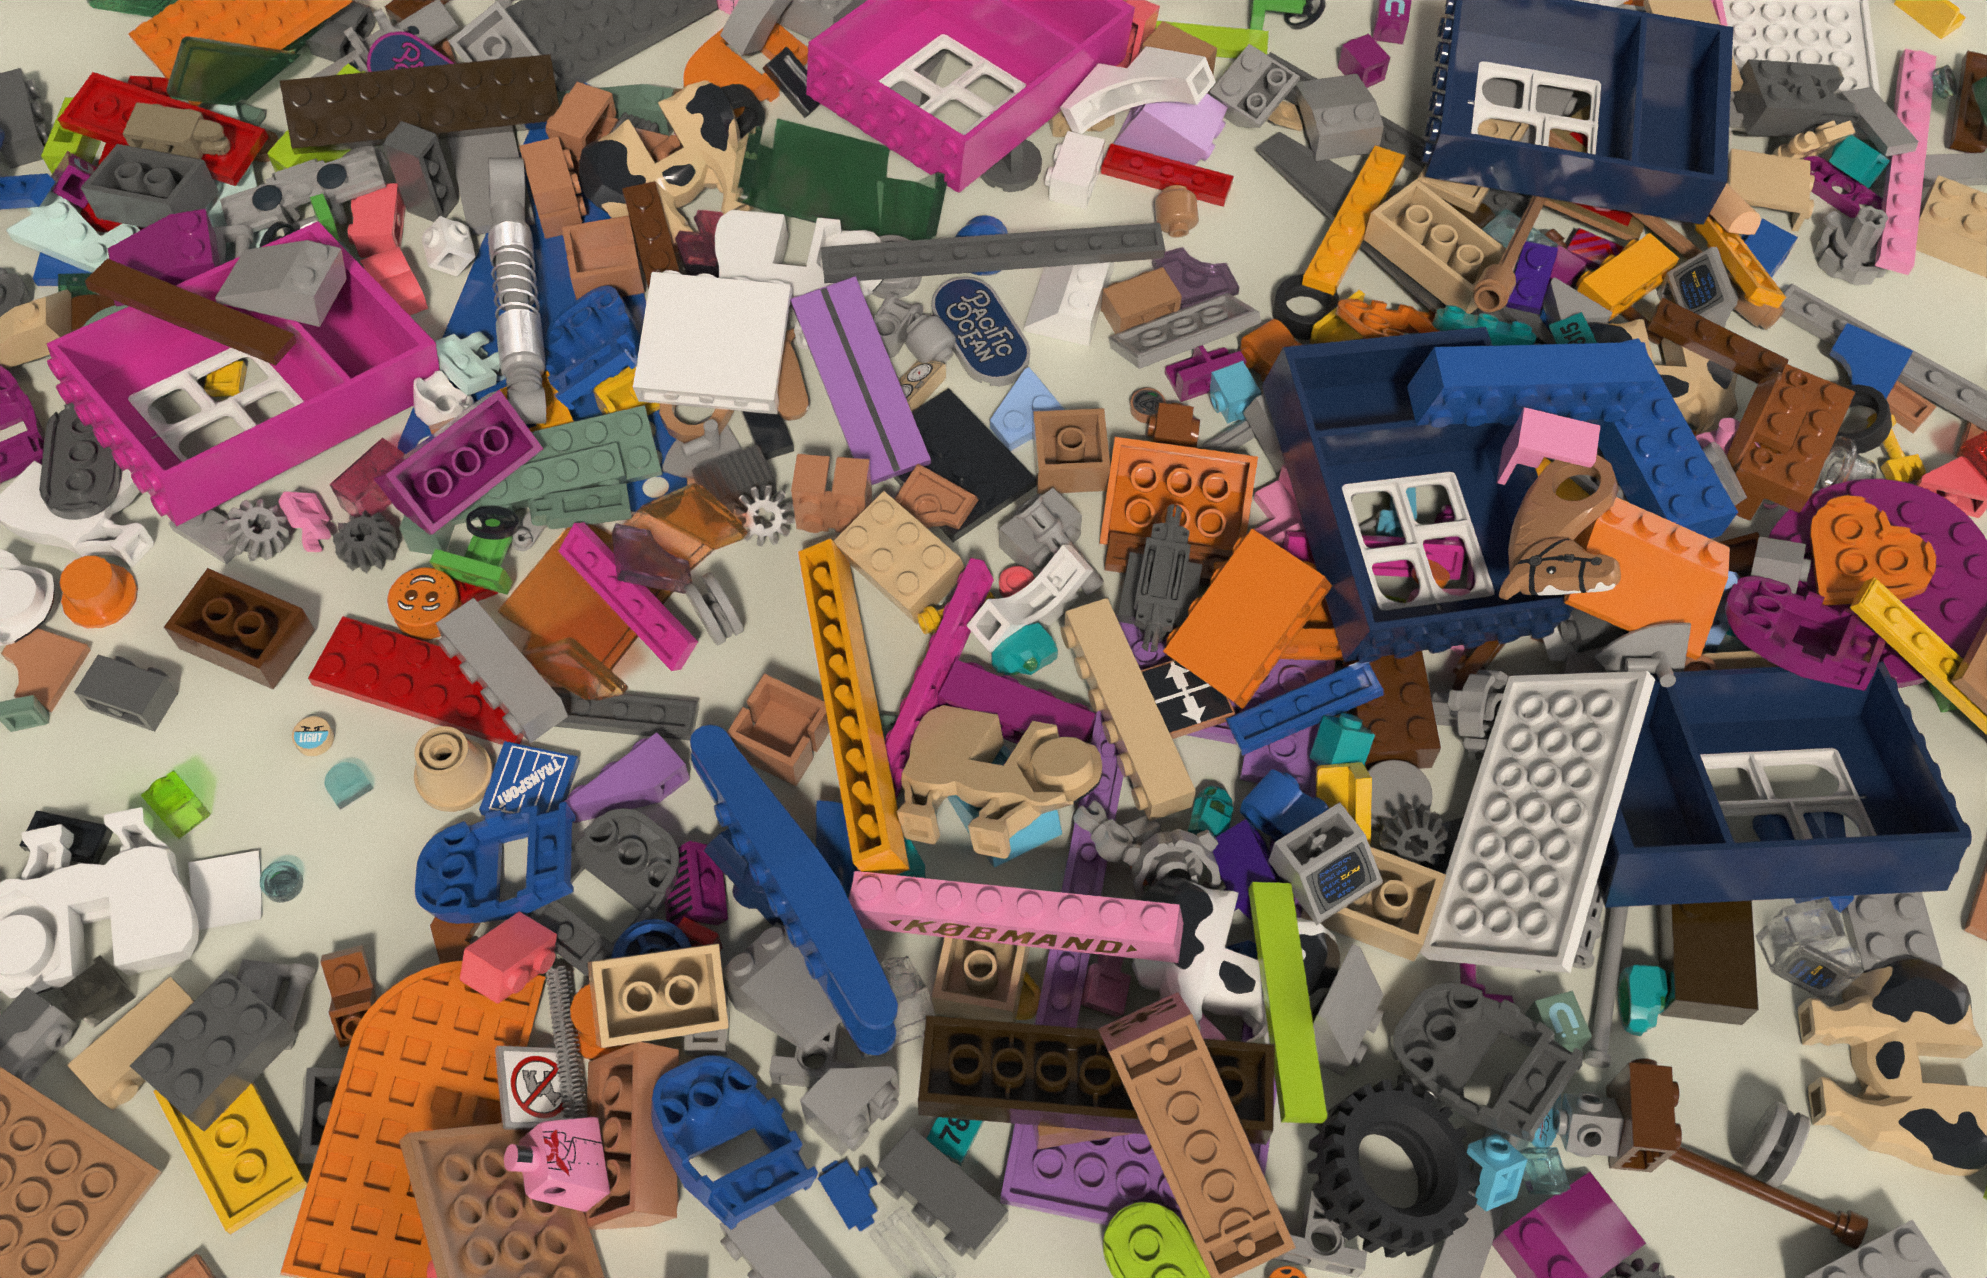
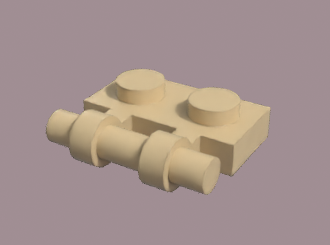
M1830 121L1817 127L1814 133L1811 131L1799 133L1791 138L1789 144L1786 143L1777 147L1772 155L1802 160L1808 156H1817L1854 134L1855 130L1851 121L1836 125L1835 121Z

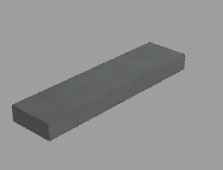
M551 687L561 698L568 715L567 718L554 727L650 737L657 732L662 738L689 741L695 731L699 711L698 701Z

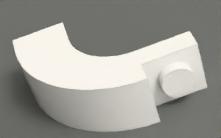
M1062 545L1041 573L1030 584L1009 597L987 599L967 624V627L989 652H993L1003 640L1025 625L1040 623L1046 629L1079 598L1076 591L1094 570L1071 545Z

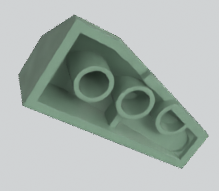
M635 84L598 88L612 93L616 109L615 118H618V120L626 112L628 115L632 114L634 117L644 118L645 121L655 122L658 125L659 134L671 136L673 130L663 115L658 102L672 97L682 88L658 84ZM570 91L557 92L559 107L565 94Z

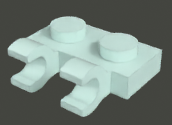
M481 332L472 333L461 340L455 334L435 341L439 370L446 374L467 396L496 385V381L506 379L500 369L498 352L486 358L487 352L481 346L489 343V339Z

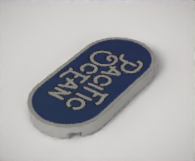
M956 277L942 283L936 289L932 297V316L940 317L955 335L956 341L952 350L967 374L977 382L982 383L984 381L990 383V386L1000 387L1016 382L1024 369L1029 365L1030 346L995 290L985 281L974 277Z

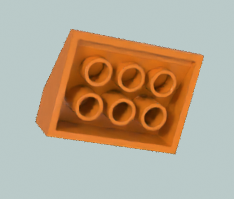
M1115 437L1099 544H1109L1110 532L1151 538L1153 524L1165 523L1167 507L1174 504L1172 517H1175L1177 505L1183 509L1179 526L1190 530L1188 544L1232 551L1238 539L1243 535H1247L1258 457Z
M1616 497L1614 505L1586 527L1573 541L1593 555L1614 557L1620 563L1621 580L1617 586L1608 591L1565 594L1564 603L1629 632L1649 625L1691 623L1686 656L1697 660L1701 657L1728 580L1730 547Z

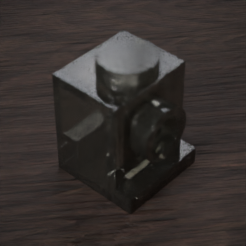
M101 955L93 959L95 964L60 988L66 997L60 1003L66 1014L74 1022L82 1019L92 1028H95L136 998L118 971Z

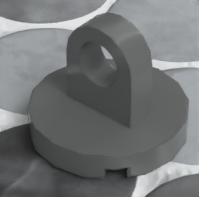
M1025 139L980 177L988 186L994 189L997 186L1003 188L1005 192L1025 190L1034 185L1038 180V175L1041 173L1042 157L1040 150L1032 142Z

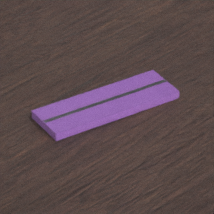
M856 276L792 298L790 300L850 453L853 458L870 460L871 485L914 470L917 464L921 466L931 464L930 456Z

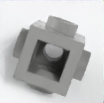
M1581 1092L1578 1095L1564 1093L1562 1108L1555 1110L1553 1125L1554 1132L1560 1135L1566 1152H1572L1581 1157H1592L1593 1155L1618 1156L1624 1118L1615 1098H1605L1591 1092Z

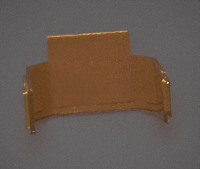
M695 483L642 505L631 516V519H627L612 534L592 524L587 525L662 604L667 601L685 576L714 550L741 541L748 534V531L743 527V523L705 487ZM568 527L565 528L497 612L510 622L531 633L521 653L539 674L585 700L593 699L598 701L623 695L628 686L612 670L638 638V635L559 553L558 550L572 528Z

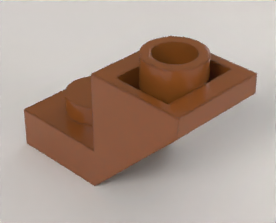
M363 945L324 954L320 960L332 997L329 1015L340 1048L350 1045L359 1022L368 1009L377 1001L374 979Z

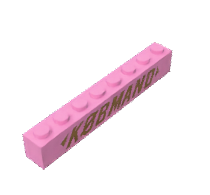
M855 871L849 895L850 904L862 928L1173 963H1178L1183 919L1180 905L860 871Z

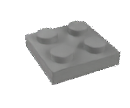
M1922 892L1853 895L1854 900L1842 911L1858 975L1881 968L1892 962L1909 958L1923 960L1943 967Z

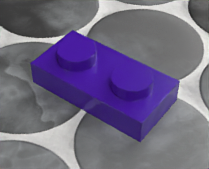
M1525 241L1515 272L1516 285L1506 307L1540 315L1558 254V248Z

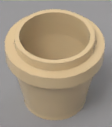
M436 727L423 734L418 740L414 751L416 760L414 783L421 798L429 806L445 812L465 810L483 799L494 770L487 751L479 743L466 738L462 732L453 727Z

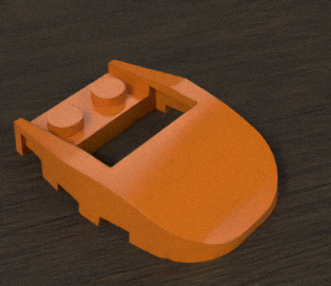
M776 22L760 52L771 60L787 46L801 64L805 66L808 63V47ZM723 28L707 40L691 56L686 64L683 88L687 85L706 80L720 88L731 84H742L751 89L759 102L765 99L772 102L780 96V89L765 72L760 74L726 46L729 43L720 36ZM744 106L733 110L736 118L743 113Z
M1342 299L1338 302L1335 314L1364 339L1405 335L1403 333L1439 331L1432 325L1435 313L1429 310V313L1420 312L1412 306L1401 304L1398 310L1386 309L1387 304L1384 301L1372 300L1371 305H1368L1359 299Z

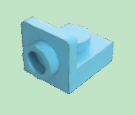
M1416 487L1408 488L1406 494L1416 521ZM1391 496L1390 510H1382L1379 513L1375 527L1376 535L1403 537L1402 527Z
M1493 1134L1468 1144L1467 1154L1483 1167L1479 1173L1480 1185L1477 1186L1475 1197L1478 1199L1477 1204L1486 1212L1515 1200L1528 1159L1498 1134Z

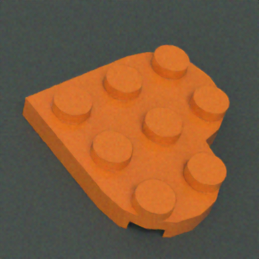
M1845 495L1827 501V505L1819 509L1816 515H1814L1810 526L1809 540L1816 592L1818 595L1825 597L1822 602L1824 605L1852 604L1863 583L1875 577L1899 600L1922 594L1926 591L1936 570V554L1932 544L1929 541L1926 543L1920 536L1911 533L1910 528L1891 526L1886 513L1883 510L1880 512L1874 505L1865 502L1866 498Z

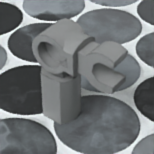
M1093 801L1087 810L1084 806H1080L1073 815L1075 823L1091 833V840L1096 844L1095 847L1098 854L1109 862H1118L1123 857L1128 844H1139L1142 846L1154 834L1160 833L1161 829L1160 824L1156 820L1149 821L1146 815L1118 825L1113 819L1108 820L1104 808L1097 801Z

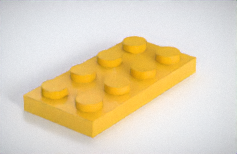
M254 1082L246 1088L205 1132L185 1117L157 1090L153 1091L225 1231L229 1234H233L307 1186L308 1182Z

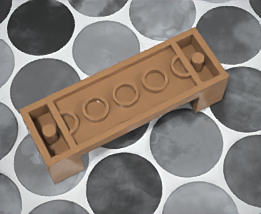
M1179 992L1098 1028L1210 1277L1233 1278L1295 1249L1296 1247L1194 1017Z

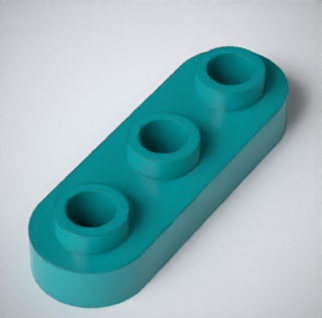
M1446 305L1445 308L1437 309L1432 325L1439 331L1486 327L1493 346L1534 345L1536 335L1528 324L1514 321L1512 324L1501 322L1495 316L1486 313H1480L1479 316L1468 314L1462 308L1454 305Z

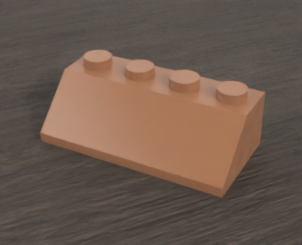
M637 1042L588 1062V1116L586 1118H598L610 1193L587 1212L584 1211L589 1230L649 1227L677 1218L679 1202L677 1174L668 1160L653 1128L651 1102L653 1089L659 1078L666 1072L679 1066L678 1049Z

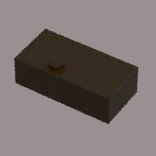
M1752 900L1656 905L1659 967L1666 973L1668 993L1663 1002L1664 1011L1661 1013V1016L1743 1025L1759 1010Z

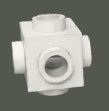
M439 216L431 227L424 231L422 244L428 267L458 277L475 258L469 226Z

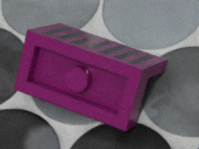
M688 841L678 847L680 871L676 884L664 903L666 921L675 926L679 925L683 916L695 922L717 926L728 920L723 871L704 852L707 844Z

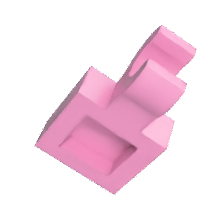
M284 491L278 503L291 527L302 528V544L307 552H321L322 547L318 539L329 540L331 534L326 527L330 519L315 493Z
M1098 954V964L1095 963L1088 967L1081 1000L1082 1006L1114 1017L1124 1014L1131 980L1130 975L1121 972L1124 957Z

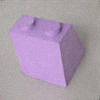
M1206 94L1197 105L1182 102H1155L1132 107L1114 143L1196 165L1200 159L1206 161L1213 152L1215 144L1212 141L1219 136L1226 124L1222 119L1228 107L1209 94Z

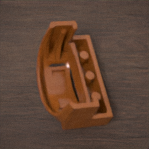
M1789 364L1785 365L1782 372L1774 373L1760 380L1727 454V458L1747 496L1746 499L1735 505L1738 511L1737 516L1751 521L1764 498L1798 513L1801 512L1812 494L1855 394L1854 391ZM1755 442L1780 451L1782 454L1776 455L1769 449L1757 447Z

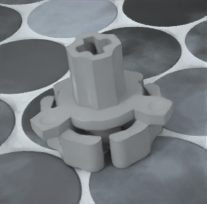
M1867 206L1859 210L1856 218H1844L1843 215L1836 211L1827 214L1823 219L1827 228L1823 231L1814 250V254L1821 258L1818 266L1829 276L1843 279L1853 285H1870L1876 277L1882 278L1887 269L1876 267L1875 265L1868 266L1876 259L1877 242L1888 220L1886 213L1883 210ZM1831 242L1834 243L1835 247L1833 251L1831 250V248H1827L1828 244Z
M1478 670L1477 674L1469 675L1462 691L1450 690V693L1434 692L1432 704L1436 725L1458 727L1459 735L1465 738L1464 747L1468 750L1470 760L1477 761L1484 756L1509 678L1502 671Z
M1176 829L1173 832L1156 833L1144 842L1142 846L1139 844H1128L1122 858L1124 862L1132 866L1131 876L1136 898L1140 900L1145 894L1144 879L1147 880L1150 887L1170 876L1184 878L1198 884L1203 870L1202 862L1208 868L1207 877L1209 883L1205 881L1201 886L1208 889L1217 888L1221 884L1216 858L1212 853L1218 845L1214 835L1208 829L1197 835Z

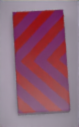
M1579 228L1567 250L1585 261L1589 269L1596 271L1610 255L1616 257L1624 247Z

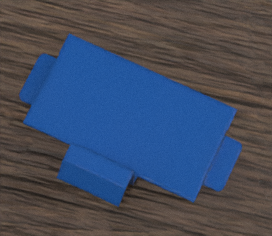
M847 1160L840 1164L838 1161H834L822 1169L824 1174L818 1177V1180L847 1228L850 1230L856 1226L861 1232L872 1225L874 1219L871 1215L878 1212L868 1194L870 1193V1188L878 1185V1182L868 1166L860 1169L858 1176H856Z

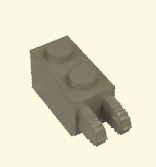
M137 102L122 133L131 147L201 159L203 154L226 155L231 150V143L226 136L223 137L224 129L219 123L205 120L201 112H196L192 109L170 108L160 104L151 105Z

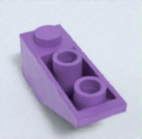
M656 732L650 738L638 741L631 751L619 761L607 764L601 770L599 776L587 785H580L575 788L564 802H567L576 816L574 823L598 818L606 812L615 809H636L660 803L688 782L690 778L684 761Z

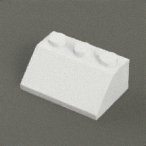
M1114 262L1044 267L1024 325V331L1089 346L1101 310L1102 292L1109 285L1114 270Z

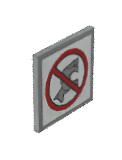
M497 1046L495 1048L504 1129L532 1130L544 1121L566 1119L563 1117L565 1113L563 1112L564 1108L562 1105L564 1103L561 1102L563 1098L561 1097L562 1092H560L562 1088L559 1086L561 1084L558 1077L560 1074L558 1072L559 1068L557 1067L559 1063L556 1062L558 1059L556 1054L558 1053H555L557 1048Z

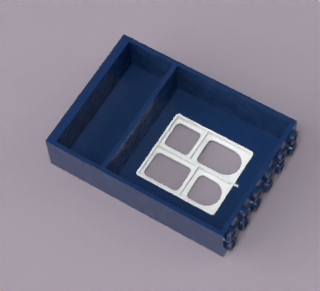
M1446 0L1444 14H1447V17L1440 18L1437 30V37H1441L1442 42L1438 41L1434 54V61L1438 62L1439 66L1434 67L1431 79V86H1435L1436 91L1431 92L1428 103V111H1431L1433 116L1428 117L1425 128V137H1429V142H1426L1424 145L1421 162L1427 163L1425 177L1701 225L1705 223L1727 184L1733 27L1575 0ZM1492 78H1507L1521 81L1524 85L1522 107L1516 109L1490 103L1482 93L1483 84ZM1548 85L1589 93L1591 95L1589 120L1537 112L1535 108L1537 86ZM1488 119H1503L1531 124L1536 128L1535 144L1478 135L1477 128L1479 124ZM1554 128L1585 134L1588 137L1587 153L1548 147L1550 130Z
M1486 327L1283 347L1262 384L1317 571L1324 575L1332 585L1325 599L1344 662L1359 660L1360 663H1370L1380 659L1382 656L1394 655L1395 658L1399 659L1409 657L1417 651L1429 650L1430 653L1435 654L1444 652L1452 646L1463 645L1466 649L1481 646L1485 642L1498 640L1499 644H1506L1520 637L1530 635L1533 639H1541L1553 634L1554 628L1562 621L1567 620L1570 617V613L1575 609L1564 603L1565 594L1524 595L1520 591L1508 600L1499 597L1503 582L1510 574L1508 548L1514 519L1526 492L1538 478L1534 467L1516 464L1506 484L1497 483L1502 448L1514 425L1484 423L1471 427L1466 424H1450L1445 427L1435 428L1431 425H1416L1407 386L1433 348L1493 346ZM1430 485L1444 486L1455 514V520L1428 525L1418 524L1414 519L1406 490L1408 488ZM1386 491L1391 494L1405 537V544L1368 548L1362 538L1351 502V496ZM1458 536L1463 540L1475 576V584L1470 593L1462 596L1451 595L1444 592L1437 585L1423 547L1424 540ZM1398 560L1411 561L1419 581L1417 597L1408 603H1396L1387 599L1377 586L1372 570L1373 564Z
M1878 662L1875 673L1865 691L1803 678L1781 667L1673 672L1676 682L1671 687H1663L1659 682L1657 674H1651L1655 682L1597 879L1605 908L1948 891L1954 875L1959 871L1963 855L1967 847L1971 845V829L1963 821L1956 807L1955 797L1953 793L1948 791L1941 777L1940 767L1933 761L1926 747L1925 737L1922 733H1919L1912 719L1911 709L1904 703L1898 691L1897 681L1894 677H1891L1884 662ZM1799 764L1816 765L1832 773L1838 782L1839 788L1834 794L1826 797L1780 799L1774 795L1764 767ZM1706 769H1745L1758 799L1718 802ZM1809 812H1835L1844 815L1857 825L1860 837L1813 839L1803 814ZM1780 814L1787 819L1795 840L1734 843L1725 817Z

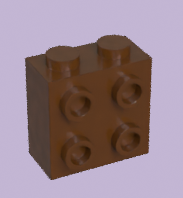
M1646 1058L1632 1060L1606 1086V1098H1615L1624 1118L1618 1156H1609V1168L1652 1173L1671 1157L1681 1145L1682 1130L1680 1124L1675 1123L1674 1109L1679 1101V1085L1676 1081H1673L1671 1066L1657 1065V1061Z

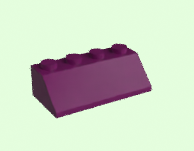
M497 390L482 397L373 479L396 509L426 533L432 535L543 450V447L503 393Z

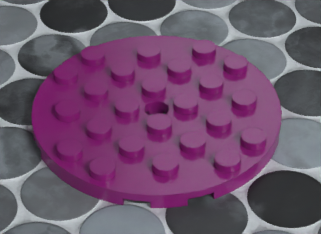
M1861 479L1834 484L1812 493L1800 513L1789 509L1776 523L1768 538L1806 544L1803 559L1811 560L1807 582L1799 581L1796 591L1797 595L1806 597L1809 591L1817 594L1809 540L1810 526L1814 515H1816L1819 509L1827 505V501L1845 495L1866 498L1865 502L1874 505L1880 512L1883 510L1886 513L1891 526L1910 528L1911 533L1920 536L1926 543L1929 541L1936 554L1935 573L1924 593L1900 601L1964 659L1987 616V540L1973 520L1955 504L1939 494L1914 484L1887 479ZM1851 604L1826 606L1842 613L1845 607L1850 609ZM1799 625L1792 642L1804 646L1803 653L1824 659L1826 654L1835 656L1841 639L1824 635ZM1885 642L1879 662L1885 663L1891 677L1896 679L1898 688L1918 685L1928 681L1893 647Z

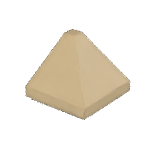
M1282 101L1268 118V120L1281 126L1298 131L1303 129L1295 104Z

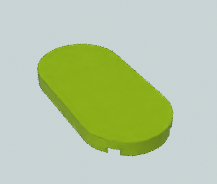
M1139 1202L1123 1208L1109 1222L1103 1238V1255L1113 1278H1211L1196 1244L1181 1219L1173 1211L1157 1203Z

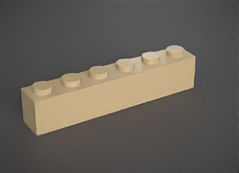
M1108 598L1066 611L1065 624L1060 629L1066 648H1072L1076 655L1074 664L1077 674L1081 680H1087L1091 689L1088 690L1090 703L1094 711H1100L1105 721L1102 723L1104 735L1108 743H1114L1118 750L1117 763L1124 777L1129 776L1134 788L1131 789L1137 809L1139 811L1144 809L1148 820L1153 821L1191 808L1196 790Z

